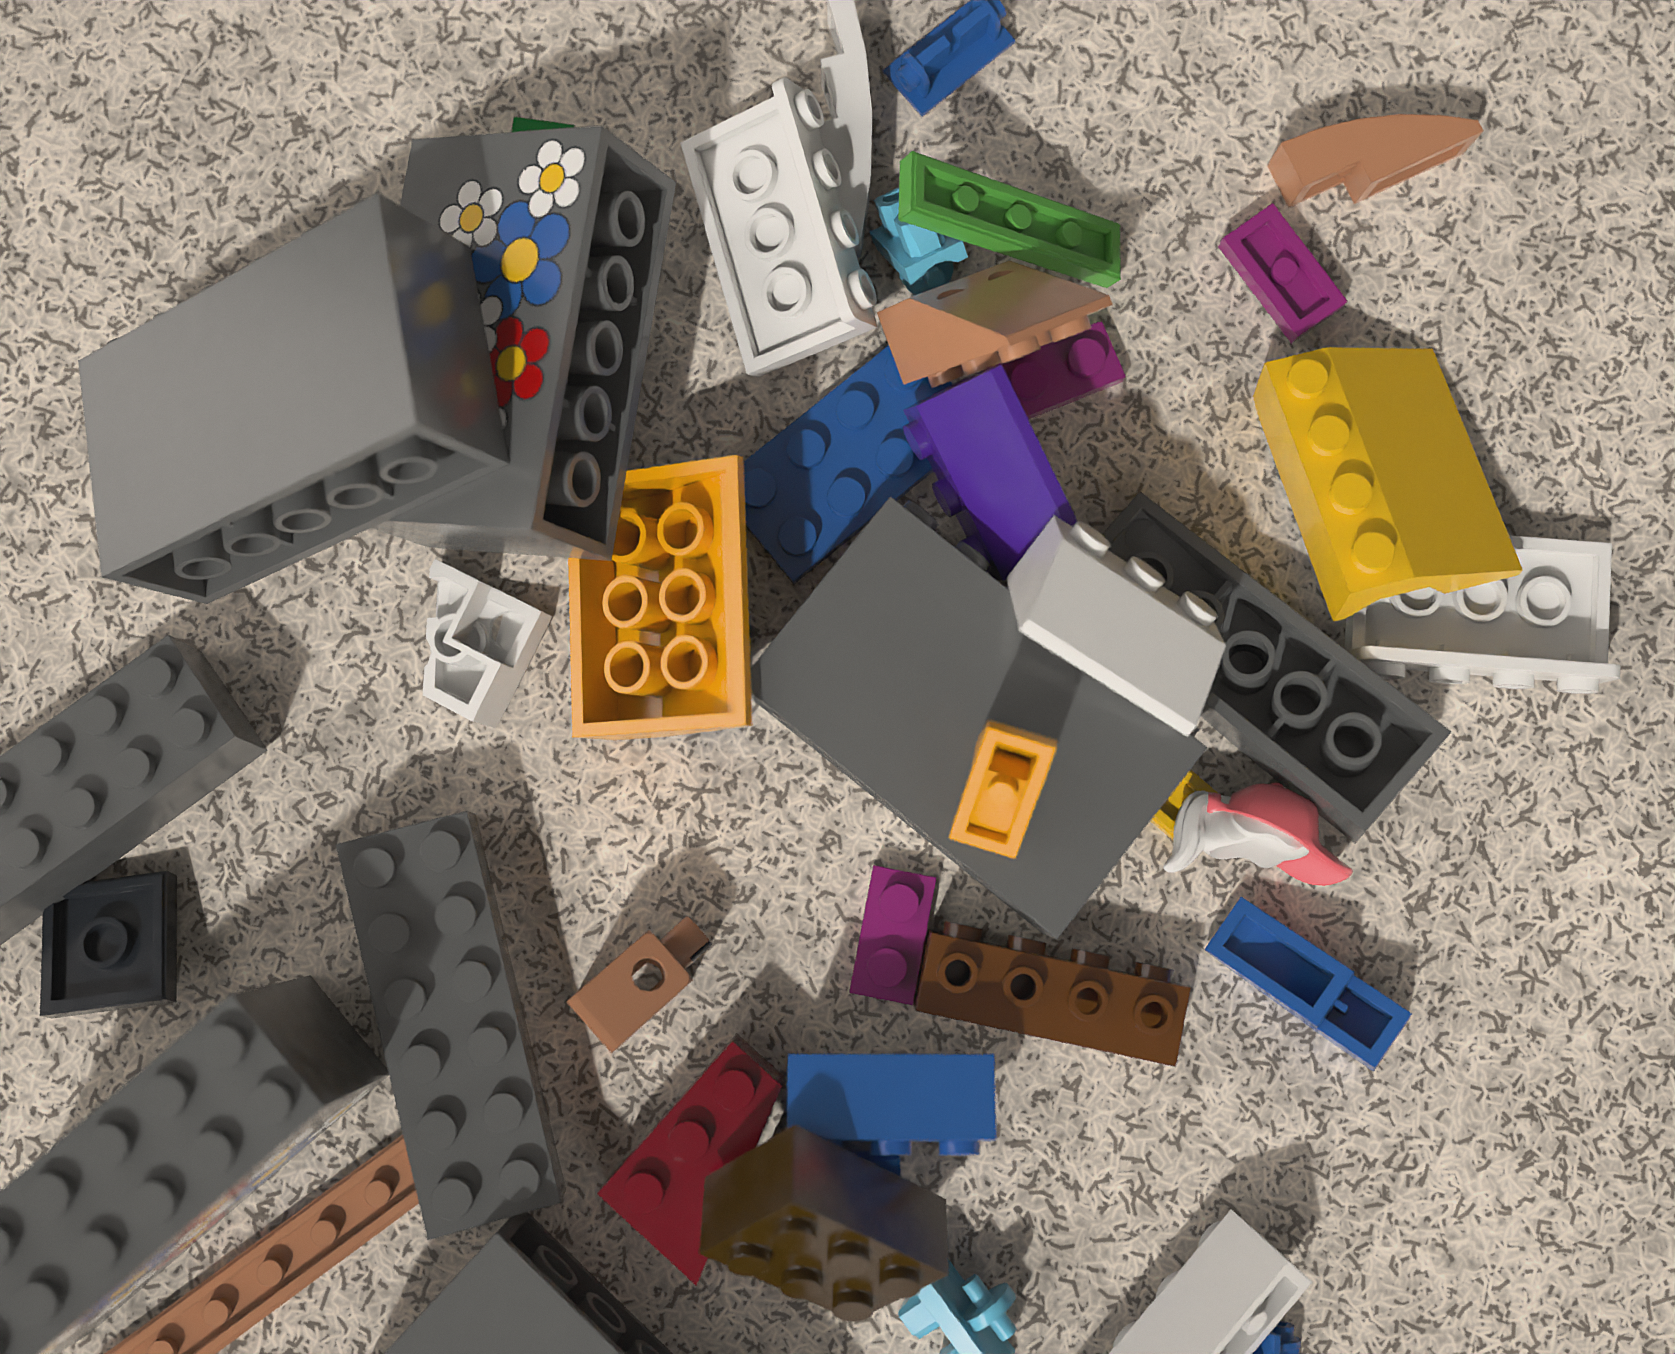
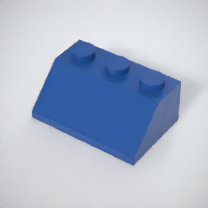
M788 1054L787 1128L795 1124L842 1148L843 1142H870V1155H911V1142H939V1155H980V1142L996 1140L994 1054Z

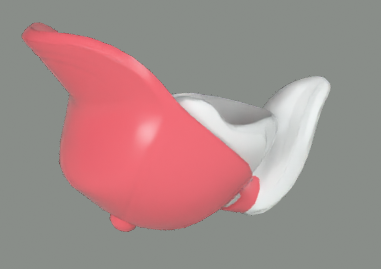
M1280 783L1251 785L1238 790L1230 797L1205 791H1196L1188 795L1179 808L1174 825L1173 850L1163 867L1165 871L1170 873L1180 871L1189 866L1204 851L1216 859L1245 858L1261 868L1277 866L1295 879L1312 885L1326 886L1335 884L1349 878L1353 873L1349 866L1320 843L1319 815L1315 804L1307 798L1284 788Z

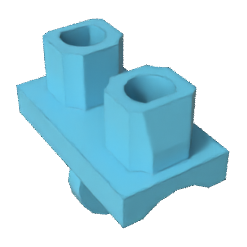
M899 187L877 197L874 203L883 226L869 233L877 251L899 272L900 280L906 289L914 295H918L949 283L954 270L953 262H960L968 258L963 241L899 221Z
M949 1259V1275L922 1288L917 1295L905 1298L898 1311L899 1318L912 1336H916L919 1339L938 1327L942 1329L951 1344L941 1349L939 1354L1015 1353V1349L1007 1339L1016 1332L1017 1328L1005 1313L1016 1299L1014 1291L1007 1283L999 1284L988 1290L977 1274H973L964 1281Z

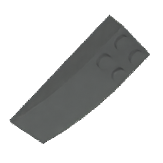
M1141 491L1101 534L1111 545L1108 551L1127 563L1132 557L1141 559L1163 577L1165 581L1162 584L1163 587L1180 598L1186 591L1202 599L1216 612L1218 617L1214 623L1226 647L1200 716L1285 788L1312 801L1317 807L1318 814L1353 843H1357L1452 732Z

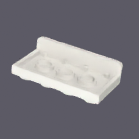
M786 77L772 83L774 97L681 142L746 373L754 377H761L877 328L872 306H875L877 303L876 292L868 274L863 269H860L854 246L859 243L857 228L850 214L841 206L836 189L841 184L840 171L830 151L824 148L818 128L824 124L821 107L809 89L804 90Z
M1509 535L1523 569L1520 575L1446 594L1427 587L1379 599L1346 618L1345 650L1383 679L1405 678V670L1429 672V682L1467 684L1470 681V675L1493 676V687L1530 689L1534 688V680L1557 681L1558 692L1573 694L1598 693L1600 683L1620 679L1621 666L1608 664L1612 543Z

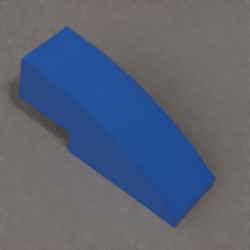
M1240 897L1205 948L1207 953L1373 1072L1412 1015V1013L1356 977L1353 970L1243 897Z

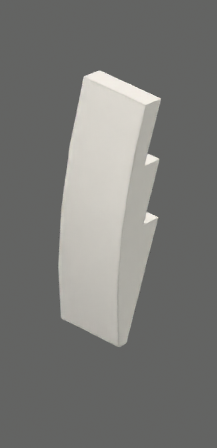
M827 0L828 25L837 55L821 59V85L832 119L824 121V124L818 128L824 148L830 151L840 171L841 184L836 189L842 208L847 210L857 228L859 243L854 246L857 258H860L871 186L872 104L866 49L854 0Z

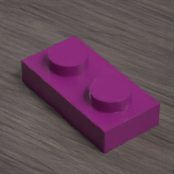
M1273 203L1223 237L1218 245V248L1291 344L1335 314L1348 302Z
M1102 321L1092 324L1091 328L1040 346V349L989 367L1002 365L1028 420L1122 383L1126 378Z
M873 865L849 993L913 1005L936 877Z

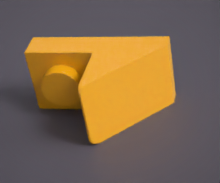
M988 720L976 742L971 770L952 822L949 839L1015 859L1055 754L1057 740Z

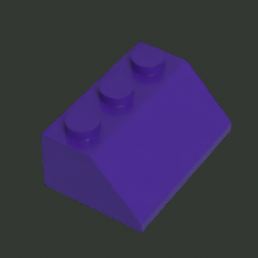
M1001 364L971 374L903 410L909 421L908 424L903 426V430L911 449L918 459H928L938 481L932 483V489L940 507L948 517L956 515L966 535V538L961 540V542L971 546L989 562L990 567L986 573L995 580L1003 581L1007 579L1054 515L1072 527L1077 523V518Z

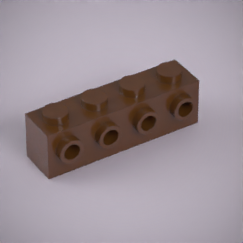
M945 921L943 933L928 930L913 1004L915 1011L1176 1067L1191 988L1172 982L1173 969L1135 961L1133 973L1108 968L1110 956L1072 948L1070 960L1045 955L1046 942L1015 935H1008L1006 946L981 941L983 929Z

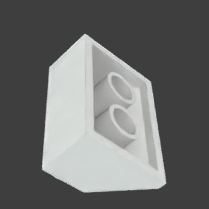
M1054 515L1007 577L1019 630L1188 737L1197 726L1226 647L1214 623L1218 615L1196 595L1186 591L1180 598L1163 587L1162 584L1165 582L1163 577L1141 559L1132 557L1127 563L1108 551L1111 546L1108 540L1091 526L1077 521L1074 527Z

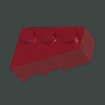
M737 1033L611 1174L597 1193L695 1286H697L708 1261L707 1257L699 1254L705 1177L757 1146L784 1080V1076Z

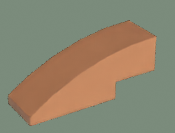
M1396 114L1360 118L1318 128L1281 142L1267 167L1288 208L1344 183L1353 203L1356 204L1464 154L1484 130L1478 120L1445 115Z

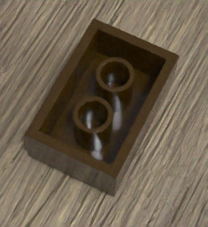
M794 1124L705 1177L699 1254L726 1265L727 1269L733 1274L753 1277L777 1287L783 1295L789 1298L807 1300L830 1310L840 1320L849 1322L863 1321L870 1318L873 1312L899 1299L913 1297L922 1288L949 1275L946 1199Z

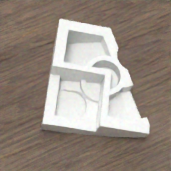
M434 559L430 567L429 578L438 581L436 617L427 618L426 639L430 645L431 655L429 662L424 667L423 696L472 722L496 729L553 616ZM503 614L495 641L492 636V626L494 621Z

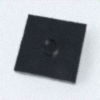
M169 871L84 882L62 896L65 898L58 904L53 903L44 909L42 916L41 1017L53 1019L177 1002L176 874Z

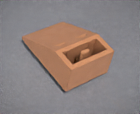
M1009 260L905 299L877 312L903 384L905 385L928 377L931 388L1001 362L1005 363L1036 351L1040 349V346L1052 341L1056 342L1091 328L1087 315L1113 304L1108 294Z

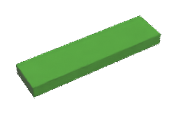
M911 151L900 161L899 221L1104 288H1108L1121 280L1119 223Z

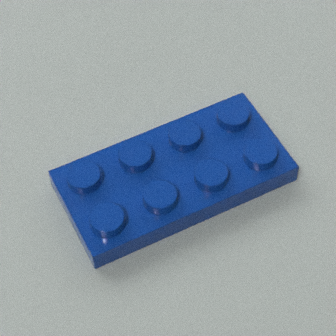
M889 345L744 461L746 528L793 584L798 582L867 526L890 497L898 501L933 472L928 459H918L906 439L903 426L908 424L909 421L903 410L950 386L952 382L949 381L931 388L928 377H924L904 385Z

